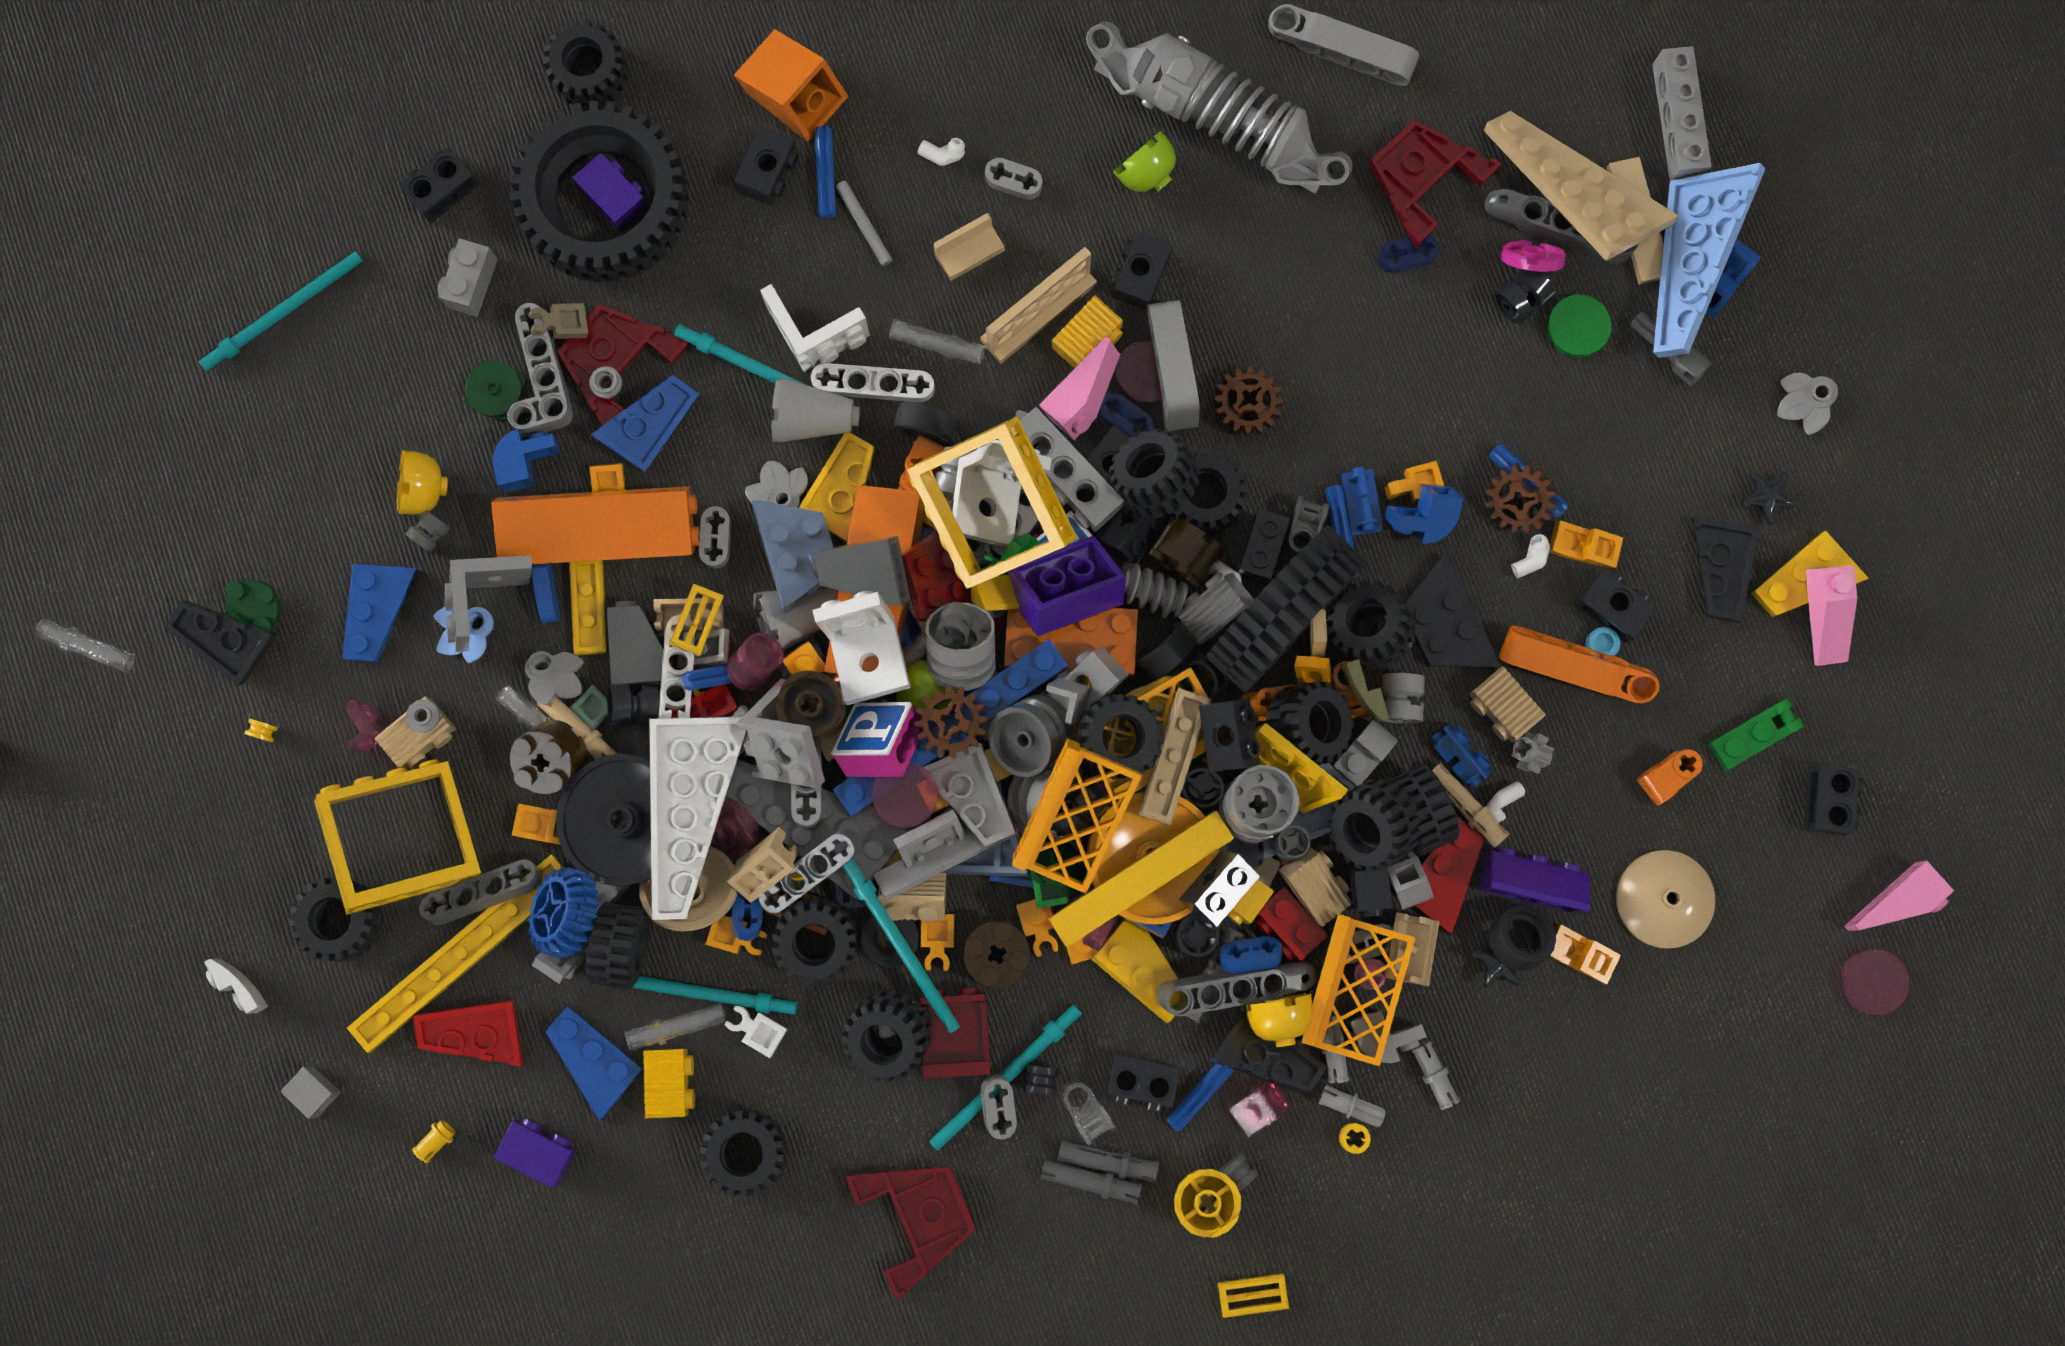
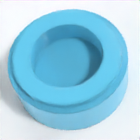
M1601 627L1588 635L1586 647L1615 656L1620 649V638L1614 630Z

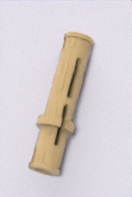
M556 695L548 705L537 703V706L553 720H560L572 726L571 730L578 737H582L587 752L595 759L619 754L601 739L602 734L598 730L593 731Z
M1442 763L1432 770L1444 786L1451 803L1469 821L1468 825L1471 828L1475 827L1481 832L1494 848L1510 835L1490 814L1491 810L1477 802Z

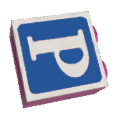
M911 702L855 703L831 754L846 777H903L919 742L918 735L924 731L923 729L916 728L914 722L921 720Z

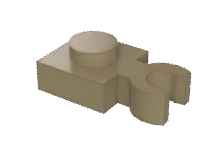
M584 303L552 304L550 308L551 313L542 308H534L529 312V318H538L542 321V325L532 326L531 334L543 335L547 330H553L554 339L586 338L588 335Z

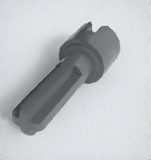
M1641 312L1632 320L1631 327L1654 346L1656 323L1645 313ZM1692 347L1688 354L1666 357L1673 363L1671 365L1673 367L1672 371L1690 387L1695 385L1705 374V370L1713 364L1695 347Z

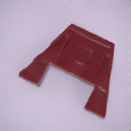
M1413 120L1371 159L1369 166L1412 243L1418 247L1439 225L1417 204L1433 186L1452 168L1457 166L1481 187L1499 170L1502 164L1494 158L1488 160L1476 154L1477 150L1469 146L1464 148L1449 141L1450 137Z
M598 304L586 317L587 337L568 338L557 350V353L603 426L625 409L613 399H603L592 392L589 380L596 369L604 366L612 367L621 376L647 345H650L674 365L691 346V343L674 336L673 333L667 332L661 327L646 324L632 316ZM604 379L601 382V387H610L612 380Z
M936 528L902 554L910 599L917 621L927 622L929 616L934 611L951 602L972 604L968 589H966L963 581L956 575L955 565L948 551L942 547L940 535ZM1004 616L993 619L994 630L1007 626Z
M950 1166L853 1174L846 1177L857 1206L887 1192L890 1193L916 1257L884 1271L896 1300L905 1295L908 1290L976 1230Z

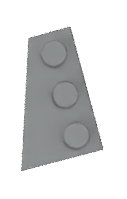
M979 743L980 746L978 748L968 747V756L959 751L957 752L956 759L948 756L920 768L922 773L932 782L938 792L954 808L960 818L985 847H992L1018 835L981 743Z

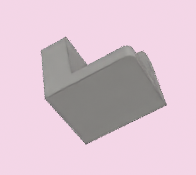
M1062 678L1047 684L1046 691L1053 693L1052 699L1057 700L1067 710L1065 723L1072 725L1082 720L1080 716L1086 710L1091 687Z
M314 1066L302 1067L281 1090V1093L308 1119L319 1117L341 1093Z

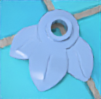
M445 607L437 611L433 617L446 630L438 642L436 651L450 656L462 653L467 663L478 660L486 650V636L491 633L494 626V620L490 612L481 607H473L468 610L470 630L469 651L455 652V642L448 643L447 615H452V611H446ZM482 619L483 625L479 629H474L473 624L475 620Z

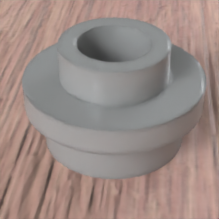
M604 366L592 373L589 384L596 396L609 399L620 392L622 378L614 368ZM604 379L612 380V384L608 388H602L601 382Z
M428 700L415 701L406 712L407 724L411 729L419 733L432 731L440 720L439 709ZM425 710L427 712V718L426 720L419 722L417 719V714L420 711Z

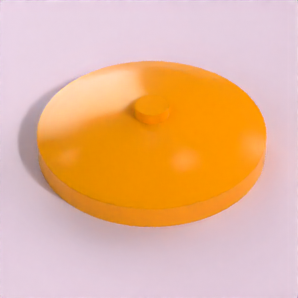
M1145 792L1134 793L1091 882L1093 888H1096L1204 818V814L1195 805L1179 797L1171 825H1166L1139 816L1138 811ZM1113 804L1099 817V823L1113 819L1116 813ZM1108 827L1102 829L1104 836L1107 832ZM1098 831L1090 834L1087 852L1099 848L1102 841ZM1219 849L1118 915L1133 922L1153 925L1170 923L1189 915L1192 912L1179 898L1216 857ZM1094 857L1088 858L1090 865Z

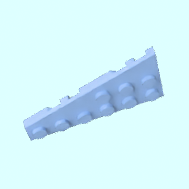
M1761 163L1670 181L1667 208L1679 216L1673 225L1665 228L1653 353L1658 358L1689 353L1764 174L1765 168Z

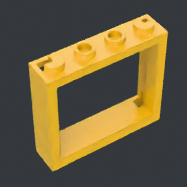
M1018 416L924 459L907 469L911 485L919 493L925 505V513L929 520L934 523L940 535V543L948 551L955 565L956 575L963 581L966 589L1061 549L1077 538ZM999 439L1049 541L981 570L931 469Z
M430 760L421 763L419 769L406 771V768H398L387 772V777L375 780L373 776L362 777L353 782L354 785L341 788L339 784L322 788L320 790L321 793L316 794L314 803L346 915L443 889L480 875V867L448 761L439 763L438 760ZM440 777L465 864L355 893L330 805Z

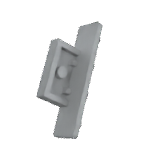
M952 809L894 839L902 860L876 872L874 878L885 899L889 900L988 848L982 844L968 826L961 827Z

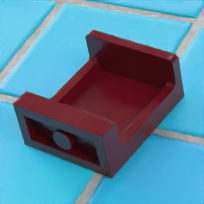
M979 988L959 989V996H946V990H938L961 1026L950 1034L928 999L919 998L920 1004H922L921 1012L927 1011L929 1015L926 1023H932V1032L929 1035L932 1037L931 1044L923 1057L924 1079L991 1074L986 994H979Z

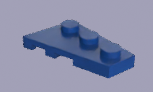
M672 375L593 432L591 436L639 470L645 472L699 393Z

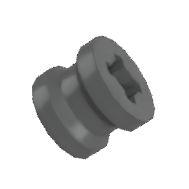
M1241 1152L1230 1159L1219 1170V1172L1225 1173L1236 1184L1239 1192L1259 1174L1255 1168L1249 1167L1246 1164V1157Z

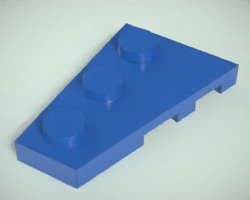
M353 564L342 654L343 660L378 663L394 628V621L400 608H403L408 598L406 595L413 580H416L420 570L406 567Z
M566 1006L546 1031V1034L599 1121H602L644 1068L570 1006Z

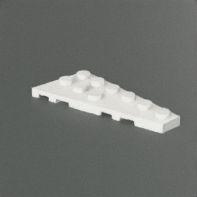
M742 717L650 719L652 920L687 919L747 731L746 729L738 728L737 722Z

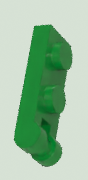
M1788 698L1783 699L1708 743L1724 771L1730 770L1805 726L1800 717L1796 718L1791 711L1792 704ZM1777 715L1780 716L1784 723V726L1777 729L1771 719Z

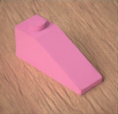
M1107 337L1039 405L1048 418L1073 440L1081 433H1084L1097 417L1120 357L1119 352Z
M1854 566L1806 569L1815 666L1848 662L1857 604Z
M1928 861L1915 862L1844 927L1848 931L1863 930L1929 912L1934 914L1947 905L1949 901L1946 898L1954 890Z

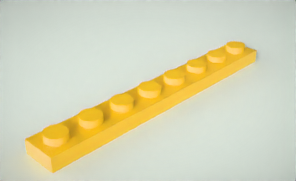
M550 855L537 866L543 874L541 884H543L545 875H550L553 869L559 870L561 867L564 868L554 855ZM538 888L525 895L487 908L349 1025L347 1029L367 1053L373 1052L413 1018L414 1015L420 1012L527 921L531 915L529 908L532 907L534 901L532 896L537 894Z

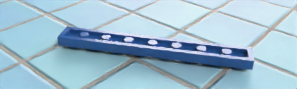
M1048 639L969 695L974 693L977 697L974 706L983 704L985 709L979 713V716L987 717L989 723L998 712L1020 702L1069 666L1051 640ZM964 705L962 715L964 719L973 723L972 712ZM955 714L952 715L950 720L944 719L943 721L947 726V732L951 729L952 725H959ZM929 722L931 734L938 740L939 727ZM962 734L954 738L952 744L961 742L967 736ZM919 740L903 777H850L835 787L833 791L853 818L898 785L921 771L920 768L938 759V748L935 747L933 750L928 751L925 747L929 740Z

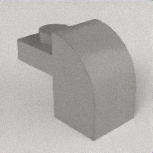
M1372 719L1350 743L1348 751L1342 754V757L1335 762L1333 767L1346 780L1357 787L1382 762L1398 740Z
M1413 849L1386 867L1388 868L1389 879L1402 910L1434 898L1429 881Z
M1381 1010L1366 1014L1372 1026L1385 1020ZM1363 1015L1346 1021L1352 1038L1370 1029ZM1415 1024L1393 1033L1389 1032L1381 1062H1399L1400 1059L1396 1051L1398 1047H1400L1401 1052L1420 1046L1418 1040L1426 1037L1422 1024ZM1384 1025L1375 1030L1379 1038H1381ZM1372 1032L1354 1041L1363 1055L1375 1058L1379 1044Z

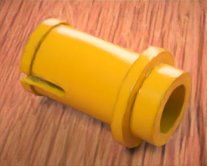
M440 1120L439 1123L434 1122L431 1125L432 1130L412 1148L416 1157L424 1161V1163L428 1164L430 1159L446 1143L453 1141L455 1130L444 1120Z

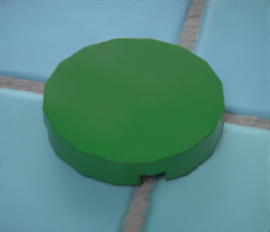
M1571 295L1562 299L1551 310L1547 320V335L1550 341L1553 342L1561 354L1571 358H1586L1598 352L1607 343L1612 330L1611 317L1606 307L1597 299L1587 295Z

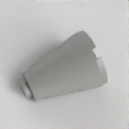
M778 378L776 380L772 405L774 420H772L771 425L772 440L774 442L781 443L852 432L853 426H859L860 407L854 406V400L785 378Z
M818 587V590L809 597L805 595L795 602L793 609L786 613H783L777 591L754 593V609L761 607L760 617L757 618L758 625L768 650H772V655L782 653L821 630L815 623L813 610L821 608V605L827 601L837 600L838 592L832 588Z

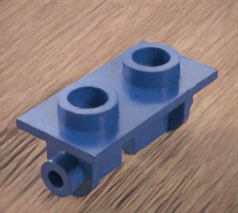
M1356 467L1352 469L1353 472L1341 473L1352 536L1384 531L1373 469L1366 470L1365 467Z
M1450 722L1443 728L1447 734L1444 735L1440 730L1430 738L1434 742L1432 746L1447 763L1455 756L1460 759L1452 769L1465 785L1469 784L1473 789L1483 781L1479 777L1480 774L1486 779L1492 773L1488 768L1491 766V763L1481 751L1475 752L1467 743L1470 739L1466 732L1458 725L1454 727Z

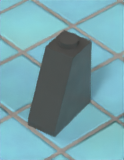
M898 536L833 547L813 553V572L819 578L821 586L853 595L863 591L878 592L886 604L893 606L911 601Z
M634 601L616 602V607L607 608L611 685L628 684L630 688H634L637 684H656L660 686L664 646L645 610L640 605H635ZM669 658V665L676 670L674 664Z

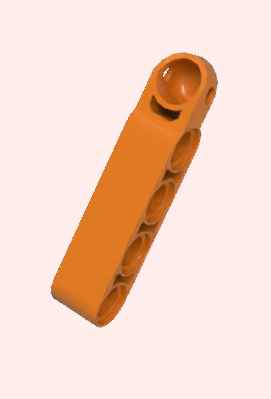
M1519 626L1509 627L1498 656L1502 661L1513 666L1635 703L1649 702L1659 692L1660 685L1657 676L1646 668L1630 664L1610 654Z

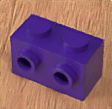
M600 153L573 177V180L578 189L621 232L648 208L643 198L646 193L635 180L629 183L623 176L625 173L624 169L614 158L608 161Z
M524 1117L523 1121L520 1119L512 1121L493 1158L551 1188L559 1186L578 1150L570 1145L572 1140L556 1132L551 1136L541 1131L542 1125L527 1117Z

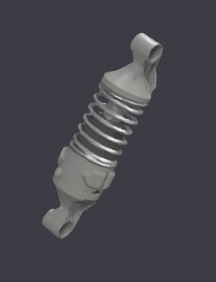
M1101 22L1090 28L1087 32L1086 43L1097 60L1093 70L1108 77L1114 88L1121 95H1135L1143 100L1141 103L1145 107L1152 109L1155 106L1174 118L1182 120V122L1191 119L1196 122V130L1202 126L1209 129V137L1214 136L1216 131L1224 134L1222 144L1228 143L1231 136L1238 134L1241 129L1243 131L1235 146L1236 152L1242 149L1250 135L1256 137L1248 154L1249 159L1255 157L1265 142L1269 146L1262 157L1261 166H1265V169L1271 171L1278 183L1300 185L1316 194L1320 185H1339L1350 175L1353 164L1351 158L1346 153L1319 154L1316 152L1311 139L1306 110L1301 107L1297 108L1296 105L1291 106V102L1288 101L1281 105L1273 116L1278 103L1277 94L1271 95L1261 106L1265 94L1263 86L1258 87L1254 92L1250 91L1252 85L1250 79H1246L1241 83L1238 80L1236 71L1228 75L1225 73L1223 64L1217 65L1216 60L1188 45L1190 42L1187 38L1183 36L1175 38L1166 33L1136 46L1128 47L1124 44L1117 26L1111 22ZM1099 29L1105 30L1109 34L1110 41L1107 46L1101 45L1097 40L1096 35ZM1332 161L1341 162L1345 167V173L1340 176L1332 174L1329 170V163Z

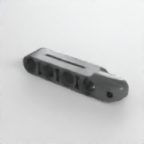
M1509 189L1496 190L1487 195L1485 211L1490 216L1515 225L1523 233L1606 261L1549 200L1538 196L1529 197ZM1501 196H1506V197L1508 198V200L1503 199V198H1500V197H1501ZM1524 210H1532L1536 213L1538 219H1529L1525 215ZM1560 220L1564 222L1567 230L1557 228L1554 221ZM1638 244L1606 262L1617 265L1623 264L1635 252Z
M1294 961L1279 964L1270 969L1240 974L1221 971L1164 982L1158 987L1156 1001L1167 1012L1175 1016H1186L1274 1000L1282 997L1284 994L1308 990L1316 983V969L1309 962ZM1273 974L1272 985L1265 989L1264 981L1266 977ZM1242 980L1243 986L1241 991L1234 995V984ZM1210 985L1212 989L1210 996L1202 1000V990ZM1179 991L1180 999L1178 1003L1170 1006L1169 999L1171 995Z

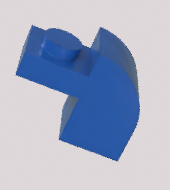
M1737 239L1706 311L1713 318L1732 297L1739 284L1761 258L1760 255Z
M518 429L506 434L497 444L493 454V468L498 487L504 492H509L536 485L530 461L560 454L559 441L553 434L548 435L547 432H539L530 435L529 440H525V436Z
M1422 484L1417 508L1387 506L1384 518L1392 525L1395 531L1402 534L1413 533L1422 544L1434 543L1446 537L1454 529L1460 516L1464 498L1453 487Z

